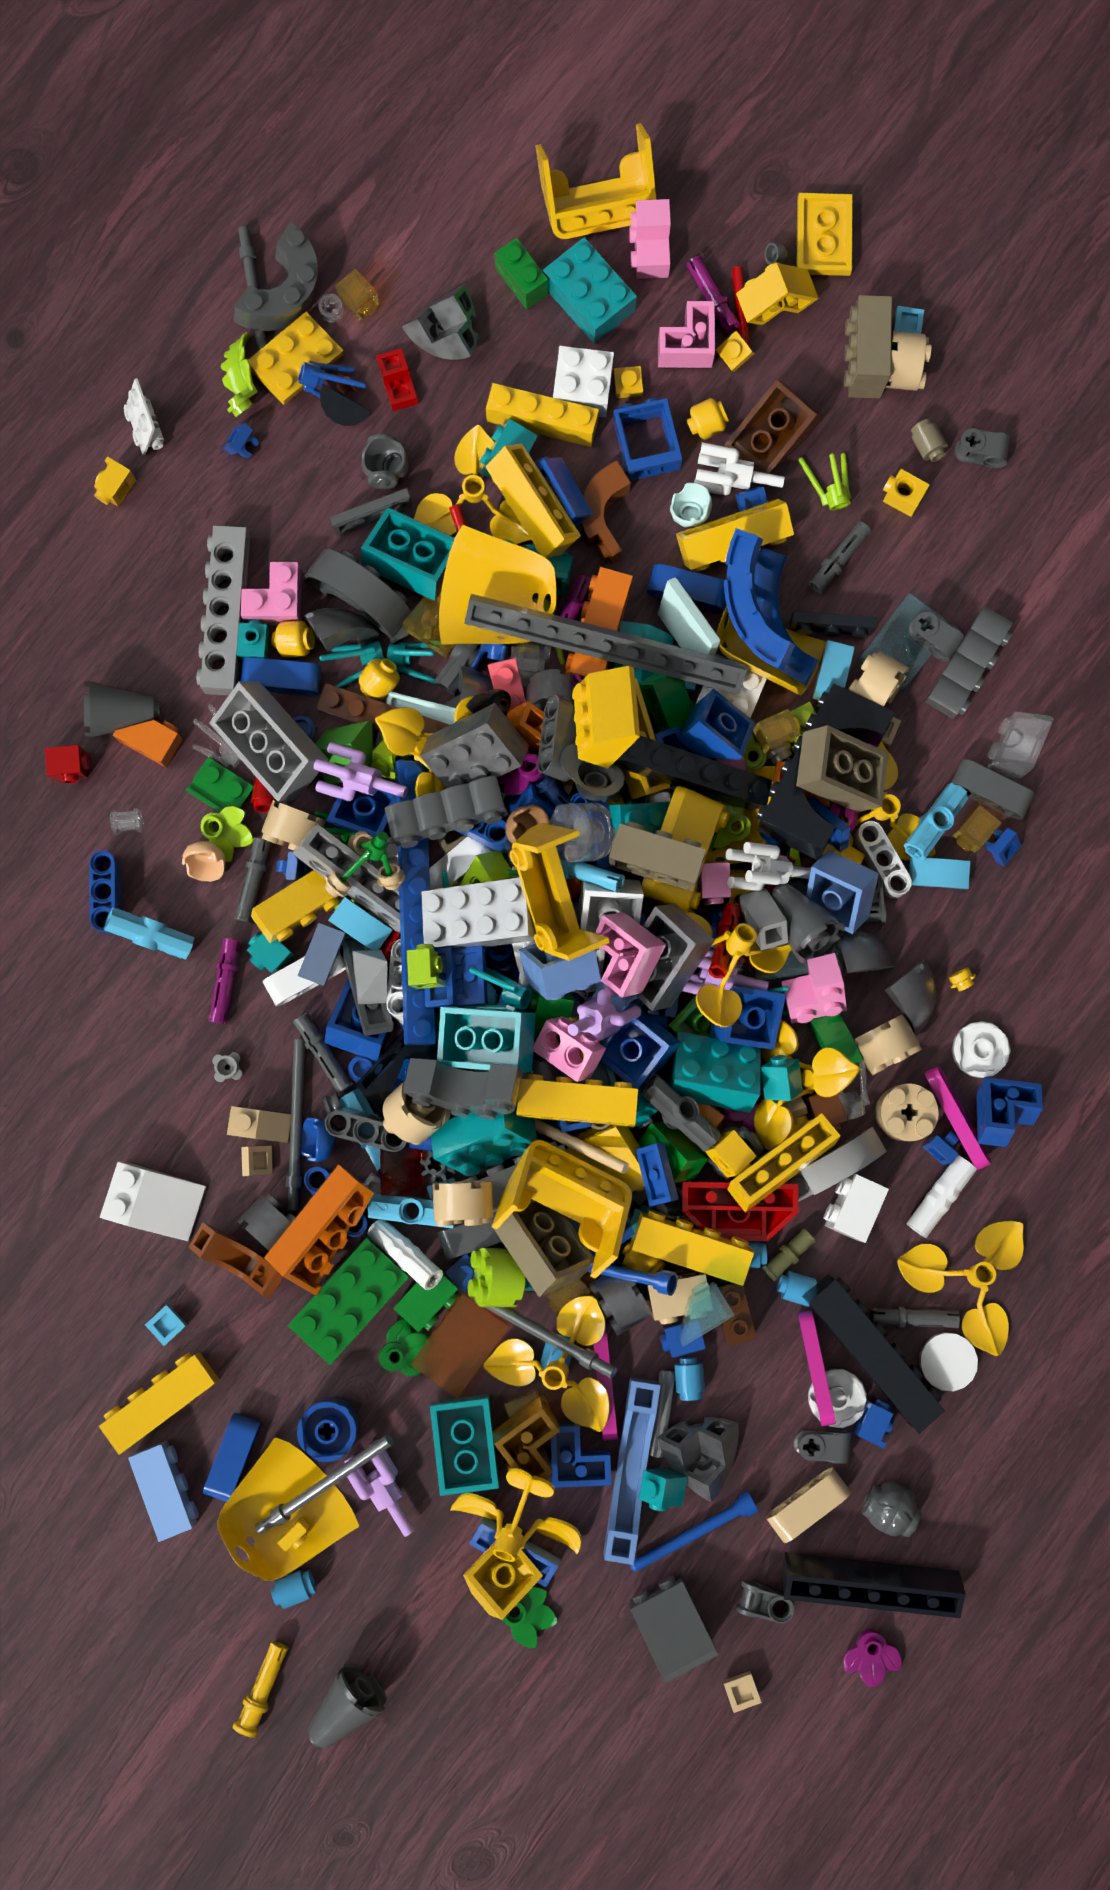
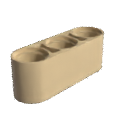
M831 1467L820 1473L775 1507L766 1516V1519L783 1543H787L846 1500L851 1491L834 1467Z

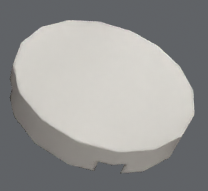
M981 1021L970 1023L959 1030L953 1040L952 1053L954 1061L960 1070L969 1076L984 1078L994 1076L1002 1070L1009 1060L1010 1046L1008 1038L997 1026Z
M942 1332L933 1335L927 1340L919 1353V1367L923 1377L932 1386L942 1391H956L966 1387L973 1380L977 1372L978 1358L974 1347L967 1339L955 1333Z
M831 1368L826 1370L825 1373L836 1424L828 1426L844 1428L852 1425L862 1416L865 1410L867 1394L863 1383L853 1373L844 1369ZM812 1383L808 1391V1403L812 1413L820 1421Z

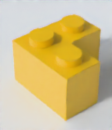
M773 263L767 266L764 273L757 278L747 281L744 285L745 287L736 293L747 323L764 325L782 311L800 313L819 299L808 269L780 263Z

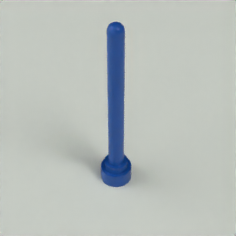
M593 1265L591 1266V1268H590L587 1272H591V1271H592ZM609 1265L600 1274L651 1285L659 1294L669 1296L674 1294L678 1282L677 1274L667 1270L652 1274Z
M747 1490L738 1495L739 1499L735 1500V1504L637 1557L634 1560V1565H630L631 1570L636 1572L739 1515L742 1517L748 1515L750 1517L758 1513L759 1510L749 1491Z

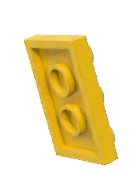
M798 194L797 267L808 269L810 275L850 276L852 271V194Z
M305 312L248 359V362L250 363L251 372L285 405L303 390L304 385L298 383L299 372L303 362L309 363V361L321 364H332L343 356L344 350Z

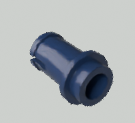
M543 775L537 781V791L543 793L558 811L566 807L558 797L567 804L570 803L571 796L561 788L555 778Z

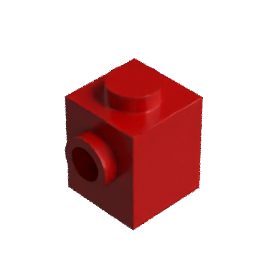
M79 745L45 748L46 775L50 779L62 781L64 784L78 783L79 779L87 778V770L91 766L90 757Z

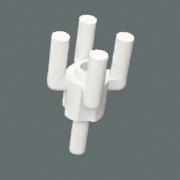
M702 442L697 464L718 467L719 471L713 472L697 469L694 483L702 484L708 489L709 493L726 496L731 493L732 487L749 490L751 482L783 487L784 476L753 471L754 462L739 460V451L737 449Z
M746 842L743 850L728 849L726 851L727 860L750 862L752 864V870L746 872L745 878H728L727 885L729 888L760 891L765 884H786L790 877L809 879L811 868L793 866L792 862L787 859V856H779L780 848L776 845Z

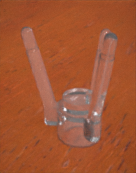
M209 704L208 709L214 716L217 710L212 704ZM198 719L193 720L195 725L221 745L219 752L222 755L196 744H192V749L221 762L226 767H229L230 764L233 767H237L242 762L220 736Z
M864 1061L860 1062L861 1096H858L856 1091L846 1094L841 1091L837 1094L847 1120L866 1114L864 1106L870 1104L867 1096Z

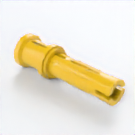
M271 1641L251 1693L244 1697L242 1702L244 1707L239 1720L233 1724V1729L244 1736L255 1738L259 1733L257 1727L263 1713H266L269 1708L267 1699L288 1651V1647L283 1643Z

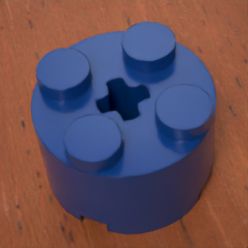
M336 1397L320 1399L304 1412L298 1423L297 1437L299 1444L307 1454L317 1461L332 1462L338 1460L348 1453L356 1442L360 1429L359 1418L352 1405L347 1401ZM327 1423H330V1427L335 1428L331 1435L328 1434V1431H323L322 1429Z

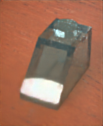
M705 1281L691 1290L693 1295L688 1297L678 1338L683 1347L735 1316L714 1282L708 1284Z

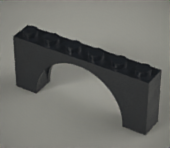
M833 684L829 693L826 691L822 693L817 707H820L817 715L814 713L810 715L805 729L809 731L828 725L865 743L878 747L895 712ZM800 735L793 748V751L796 752L794 758H787L783 765L781 774H784L781 782H774L768 796L772 797L769 804L763 803L756 816V819L760 821L757 831L819 860L832 836L835 826L815 812L807 801L803 789L796 786L803 738Z

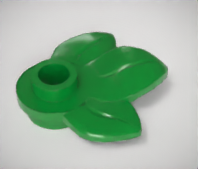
M404 1318L400 1319L387 1331V1344L379 1352V1363L387 1371L395 1372L400 1370L407 1376H417L427 1370L422 1357L430 1350L433 1338L425 1333H411L410 1324ZM392 1352L398 1353V1359L396 1362H391L389 1360V1356Z
M532 1587L517 1603L516 1606L520 1609L519 1614L512 1615L509 1612L502 1620L506 1625L511 1626L513 1639L528 1648H536L537 1630L547 1629L557 1623L553 1610L546 1604H543L547 1591L540 1587Z

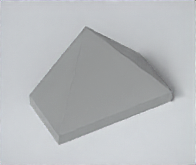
M381 950L353 951L358 1004L387 1003V960Z

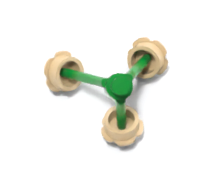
M359 831L356 835H352L349 838L348 846L360 858L344 874L334 871L331 875L325 876V889L332 896L337 898L338 896L345 897L348 895L347 891L351 888L348 878L368 859L373 861L381 860L384 866L378 870L379 878L377 883L380 887L384 886L388 890H394L401 886L405 880V874H403L404 872L400 869L399 865L389 863L386 850L388 846L387 833L380 831L375 837H372L367 832Z

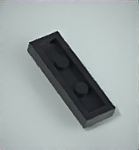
M794 611L790 618V630H797L798 634L803 635L812 634L813 632H824V635L830 637L851 634L853 638L863 639L871 636L875 631L877 617Z

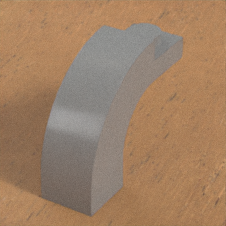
M870 1127L817 1158L786 1183L798 1184L799 1202L846 1179L878 1159L887 1151L873 1127Z

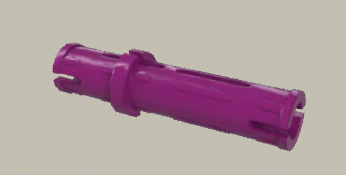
M693 257L691 259L693 265L688 261L686 264L687 269L691 272L706 300L714 301V315H716L726 334L735 330L733 325L738 328L740 322L729 306L730 301L728 297L723 296L702 257Z
M223 938L219 963H216L218 971L208 1022L220 1024L227 1023L233 979L239 967L236 964L241 943L238 940Z

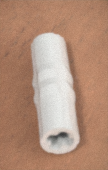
M958 1155L942 1176L934 1183L932 1189L926 1194L924 1200L906 1224L919 1235L927 1238L977 1170L976 1167Z
M378 1219L371 1225L368 1230V1237L425 1290H431L440 1282L443 1276L442 1270L426 1257L417 1246L413 1245L409 1238L403 1236L387 1220Z

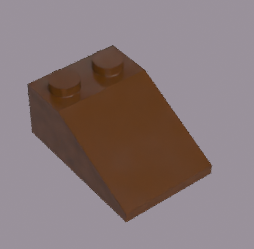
M776 379L724 446L737 449L739 451V460L754 462L753 471L772 474L808 438L824 417L784 382Z

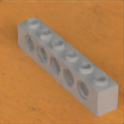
M213 526L212 535H208L207 547L208 551L211 552L210 562H206L205 575L206 578H209L208 588H204L203 603L207 607L206 615L201 617V630L204 632V642L199 643V658H202V668H198L196 676L197 685H200L205 694L229 696L240 678L241 662L236 656L239 623H244L241 617L242 589H247L251 538L246 527ZM227 553L233 554V558L230 561H221L223 555ZM223 580H231L229 587L225 589L219 588V584ZM220 607H229V611L225 615H217ZM219 633H226L227 637L223 642L218 643L214 641ZM225 660V664L221 669H212L215 661Z
M318 824L306 833L292 853L324 878L326 875H331L334 871L344 874L360 858L358 854ZM365 861L348 878L351 884V888L347 891L348 896L394 931L401 934L399 887L394 890H388L384 886L380 887L377 883L379 878L378 869Z

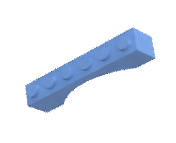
M630 1377L603 1551L604 1560L634 1565L642 1500H639L643 1472L647 1467L661 1387L659 1381Z

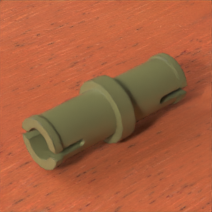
M802 1228L786 1246L783 1244L779 1247L780 1251L762 1269L773 1281H776L791 1264L795 1265L799 1261L798 1257L816 1242L808 1231Z

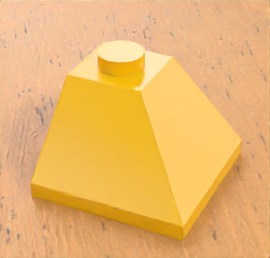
M495 1541L463 1576L471 1594L486 1612L493 1617L503 1620L543 1575L521 1548H519L514 1562L505 1561L493 1554Z

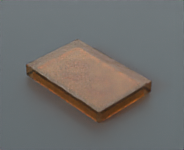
M461 1293L410 1364L458 1398L509 1327L489 1311L480 1307L464 1293Z

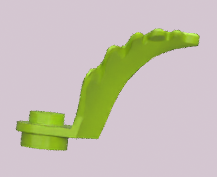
M245 332L241 338L229 346L230 350L224 353V357L228 359L221 364V369L227 372L222 379L223 384L227 389L236 394L228 401L230 407L227 409L235 417L253 405L250 398L257 393L252 382L250 363L247 359H244V347L251 337L248 332Z

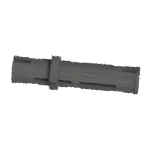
M858 521L833 554L823 560L820 570L808 582V586L812 591L822 594L832 579L841 574V568L866 537L870 535L871 529L867 524Z
M253 838L249 861H246L244 866L247 869L234 916L235 920L252 923V909L256 904L263 872L267 871L265 863L271 845L270 841Z
M307 1012L295 1019L293 1024L305 1040V1047L307 1050L310 1049L332 1082L336 1092L339 1094L353 1085V1082H351L328 1044L324 1043L325 1035L320 1033L309 1013Z
M897 1306L896 1309L871 1308L870 1320H873L871 1321L872 1323L877 1321L881 1326H896L897 1329H904V1327L959 1328L960 1316H956L959 1315L957 1309H905L904 1306Z

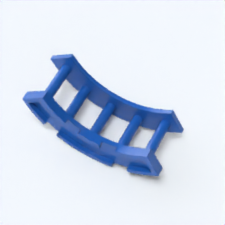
M736 528L726 557L725 564L728 565L727 580H724L725 600L732 624L740 638L745 641L756 656L769 665L783 671L792 679L807 686L819 660L802 651L794 643L784 627L779 610V583L787 557L762 548L760 552L763 539Z

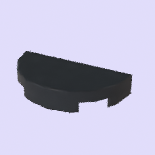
M322 384L320 390L321 407L326 416L334 423L343 426L357 425L364 421L371 413L369 409Z

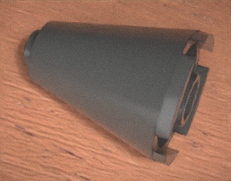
M84 681V687H90V692H85L84 727H90V731H85V737L114 733L115 730L159 719V702H154L153 696L92 681Z
M780 884L771 891V897L787 920L788 943L794 956L800 963H807L806 958L811 955L814 958L822 956L840 939L837 935L838 931L841 929L844 932L845 930L844 924L791 884Z
M347 1663L338 1671L307 1727L308 1738L314 1746L329 1748L379 1716L385 1710L384 1704L387 1702V1697L383 1687L372 1674L367 1677L360 1672L363 1669L362 1666L355 1663Z

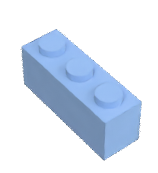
M166 1440L131 1455L128 1459L158 1542L192 1529L197 1524L196 1518L199 1517L195 1503L189 1501L186 1490H188L186 1477L183 1473L179 1474L176 1465L178 1456L175 1448L169 1446Z

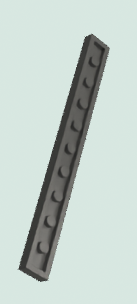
M471 594L464 622L467 625L736 694L740 693L747 672V665L475 594Z

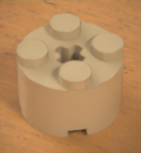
M891 331V373L885 388L912 391L924 389L926 382V372H923L924 362H929L931 356L929 337L921 333Z
M881 651L878 653L874 652L872 655L869 654L861 667L864 673L858 680L855 679L849 691L884 707L886 702L891 704L906 678L903 674L908 672L910 668Z
M273 800L261 831L263 833L262 839L282 846L285 845V842H288V849L295 850L313 826L318 824L323 828L326 820Z
M904 1014L854 1039L862 1059L872 1075L922 1050Z
M404 1081L384 1101L383 1126L389 1133L397 1135L402 1140L414 1145H420L449 1120L451 1110L434 1105L421 1106L412 1102L413 1098L403 1093Z
M916 1084L893 1086L885 1091L876 1103L875 1118L877 1124L888 1137L896 1141L906 1142L923 1139L932 1133L938 1121V1105L934 1095L924 1087ZM908 1108L912 1113L911 1116L906 1117V1115H902V1109Z
M458 1181L450 1184H445V1182L433 1183V1213L436 1226H453L454 1224H462L463 1220L465 1226L491 1223V1218L493 1217L492 1181Z

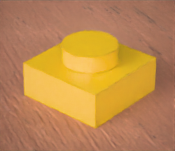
M737 331L715 349L733 372L755 354Z
M641 366L614 368L616 398L643 396Z
M301 1517L280 1537L277 1544L285 1552L291 1546L296 1549L307 1539L308 1536L305 1532L310 1525Z

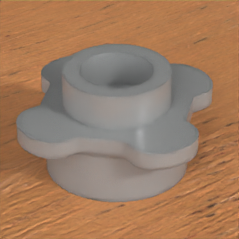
M232 1052L228 1056L218 1054L213 1057L212 1062L216 1072L214 1075L216 1081L224 1082L225 1079L231 1078L239 1080L242 1077L243 1073L239 1069L241 1057L238 1053ZM226 1065L230 1066L229 1070L225 1069Z

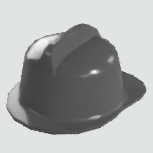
M576 743L567 746L561 753L560 762L562 768L576 783V788L582 797L591 801L601 800L606 802L610 795L617 793L622 788L624 776L614 763L607 769L578 759Z

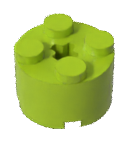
M481 1248L479 1251H473L470 1262L474 1275L468 1282V1295L474 1297L480 1307H516L515 1301L521 1300L523 1297L525 1275L507 1248Z

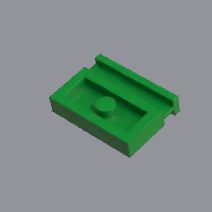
M208 757L193 778V782L186 788V791L220 813L225 807L229 806L243 809L253 793L254 786Z

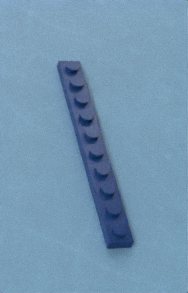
M398 760L395 763L396 783L408 787V794L405 798L396 795V803L417 798L415 790L417 778L422 772H426V766L420 761ZM424 838L413 847L403 848L398 846V865L403 870V874H405V880L399 887L404 1045H432L436 1043L434 1007H425V989H416L408 985L407 950H416V945L424 944L421 892L430 890L428 838Z

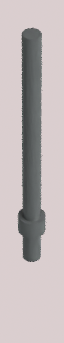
M242 226L238 229L241 244L239 248L240 261L244 263L247 287L252 286L258 289L254 263L256 261L255 247L251 244L249 228ZM254 330L258 352L267 344L265 331Z
M294 1039L289 1176H286L285 1187H288V1211H299L300 1188H303V1176H300L305 1064L304 1039Z
M467 1294V1298L476 1303L475 1298ZM484 1307L579 1360V1364L589 1370L595 1369L609 1378L615 1376L617 1368L600 1359L599 1354L588 1348L585 1350L508 1307Z
M385 1435L288 1503L279 1504L270 1511L269 1516L255 1525L256 1531L259 1534H263L275 1525L280 1526L291 1518V1514L392 1446V1438L389 1435Z

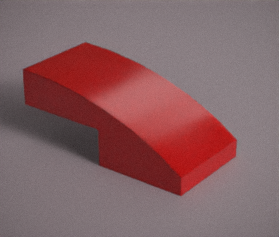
M402 348L376 355L392 411L417 405V395Z

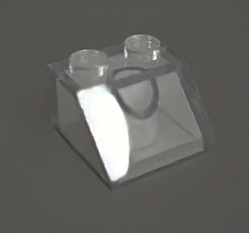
M1016 711L1009 718L1005 717L998 729L1001 737L998 743H993L987 757L991 759L988 768L1013 779L1020 780L1033 769L1054 718L1048 715Z

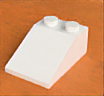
M118 1162L100 1218L189 1241L207 1186L129 1162Z

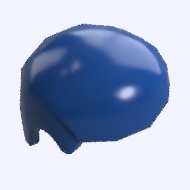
M308 1117L302 1128L301 1152L303 1156L309 1157L308 1161L323 1162L333 1152L336 1137L326 1130L324 1119Z

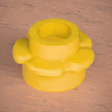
M969 967L959 970L948 977L952 983L950 987H957L958 991L965 990L974 984L972 979L976 977V974H972Z

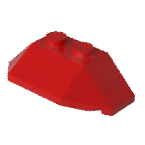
M682 1182V1211L701 1231H704L705 1227L719 1231L721 1233L720 1237L729 1240L734 1236L746 1241H769L798 1214V1184L784 1183L745 1213L727 1190L730 1182Z

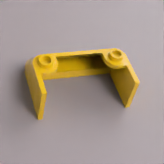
M641 123L636 124L639 152L627 154L622 158L619 165L620 178L569 188L566 175L560 170H550L548 158L541 144L535 145L541 187L549 221L554 234L558 238L569 239L630 226V214L636 210V200H656L651 141Z
M677 786L673 793L660 831L673 835L672 839L684 842V839L694 840L701 843V848L706 849L698 879L714 833H717L720 828L724 829L726 827L730 813L726 805L690 789ZM644 877L641 886L644 894L643 897L652 906L675 903L687 913H694L692 909L698 908L702 895L698 892L697 883L694 892Z
M540 823L529 828L512 844L510 858L518 870L536 932L534 939L537 947L541 951L544 950L547 954L570 961L610 942L606 936L579 929L557 852V845L580 836L579 831Z
M543 1140L533 1141L523 1153L502 1191L492 1227L498 1229L514 1211L521 1212L529 1206L531 1199L580 1223L578 1235L581 1243L588 1249L596 1252L590 1276L597 1278L618 1258L632 1200V1192L629 1186L622 1180Z

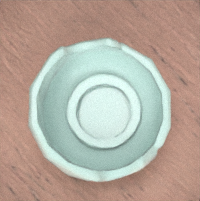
M686 483L681 492L674 493L670 506V512L674 521L685 528H690L703 524L709 518L712 509V499L708 489L702 484Z

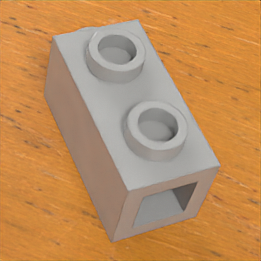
M766 888L739 896L742 909L741 918L745 924L755 929L757 933L755 941L760 950L788 943L787 920Z

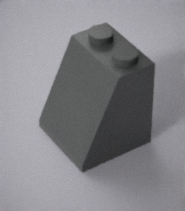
M670 1575L662 1579L658 1583L659 1587L648 1591V1589L641 1590L629 1602L630 1610L664 1683L718 1656L713 1638L681 1575L677 1577Z

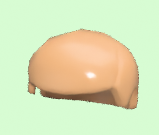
M198 841L187 846L183 853L182 865L186 864L188 876L200 881L211 882L219 880L224 874L226 859L223 851L218 846L207 841Z

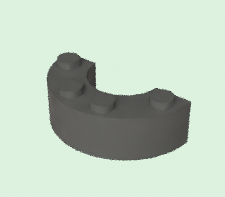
M290 222L276 246L275 259L284 267L288 275L287 279L280 286L270 290L248 286L234 307V322L238 325L258 331L279 330L288 327L309 309L316 288L318 274L317 257L307 236L293 223Z
M330 548L324 549L304 575V581L326 596L330 593L342 599L362 614L372 626L392 639L411 614V610L406 605L408 599L396 590L393 591L379 579L381 575L369 565L364 568L347 551L341 554Z
M410 1058L403 1093L412 1097V1102L417 1105H434L449 1109L452 1115L458 1117H468L470 1113L478 1114L477 1116L483 1119L494 1120L496 1115L509 1114L515 1110L522 1071L517 1066L490 1064V1069L487 1072H473L453 1068L437 1060Z

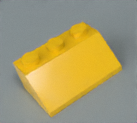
M631 666L589 673L574 687L572 698L574 699L575 707L574 722H576L577 735L575 743L578 750V759L608 769L640 737L634 667Z

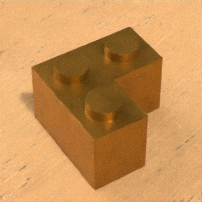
M539 1397L492 1432L494 1445L512 1468H519L529 1472L532 1476L536 1475L545 1479L553 1473L551 1459L541 1448V1445L559 1433L560 1430L556 1417L541 1397Z

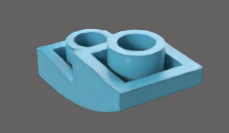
M827 640L812 699L819 700L824 691L829 693L833 684L845 688L854 651L853 646Z
M910 857L909 875L912 880L911 885L969 889L970 861L925 858L920 861Z
M344 897L328 920L371 950H379L393 931L389 926L363 910L347 897Z

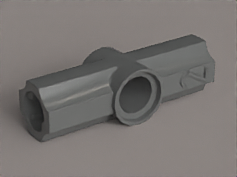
M480 644L455 645L450 654V660L435 679V683L442 690L455 696L459 690L460 666L471 667L480 649ZM485 651V653H484V655H483V657H482V659H481V661H480V663H479L477 669L480 667V665L482 664L483 660L485 659V656H486V653H487L486 651Z
M658 1074L644 1085L641 1095L662 1113V1119L667 1127L674 1130L680 1129L703 1151L709 1150L718 1141L721 1135L720 1131L700 1114L698 1103L693 1098L688 1096L682 1097Z

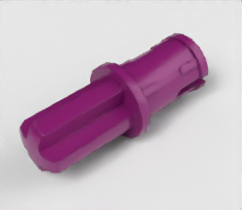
M584 574L577 575L569 596H565L564 600L566 603L560 617L577 620L589 590L590 577Z

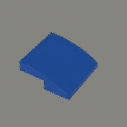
M485 947L434 948V951L438 952V956H441L443 970L442 973H439V978L445 980V987L425 988V1007L488 1005L487 980L469 972V968L473 967L486 973Z

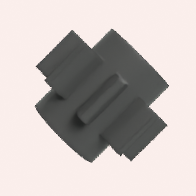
M429 1150V1156L426 1161H420L426 1168L421 1173L425 1179L431 1177L432 1184L438 1183V1181H444L448 1184L449 1176L456 1174L457 1171L441 1163V1170L437 1172L435 1165L440 1162L434 1160L433 1153Z

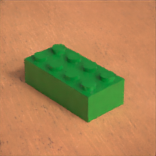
M367 1237L324 1284L317 1296H314L288 1324V1327L331 1365L410 1278V1275L402 1270L378 1245Z

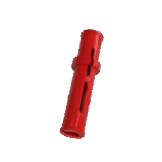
M735 903L725 905L722 919L717 924V937L724 935L726 931L732 933L736 928L742 912L739 905ZM726 940L715 944L708 970L709 974L714 978H724L728 972L727 969L731 955L726 949Z

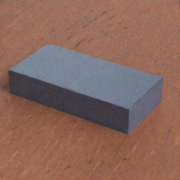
M318 923L297 976L325 987L346 933Z

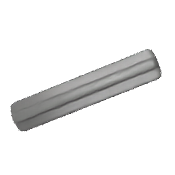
M661 1370L659 1372L658 1381L661 1387L649 1455L657 1458L664 1457L657 1438L668 1429L675 1382V1373L670 1370Z

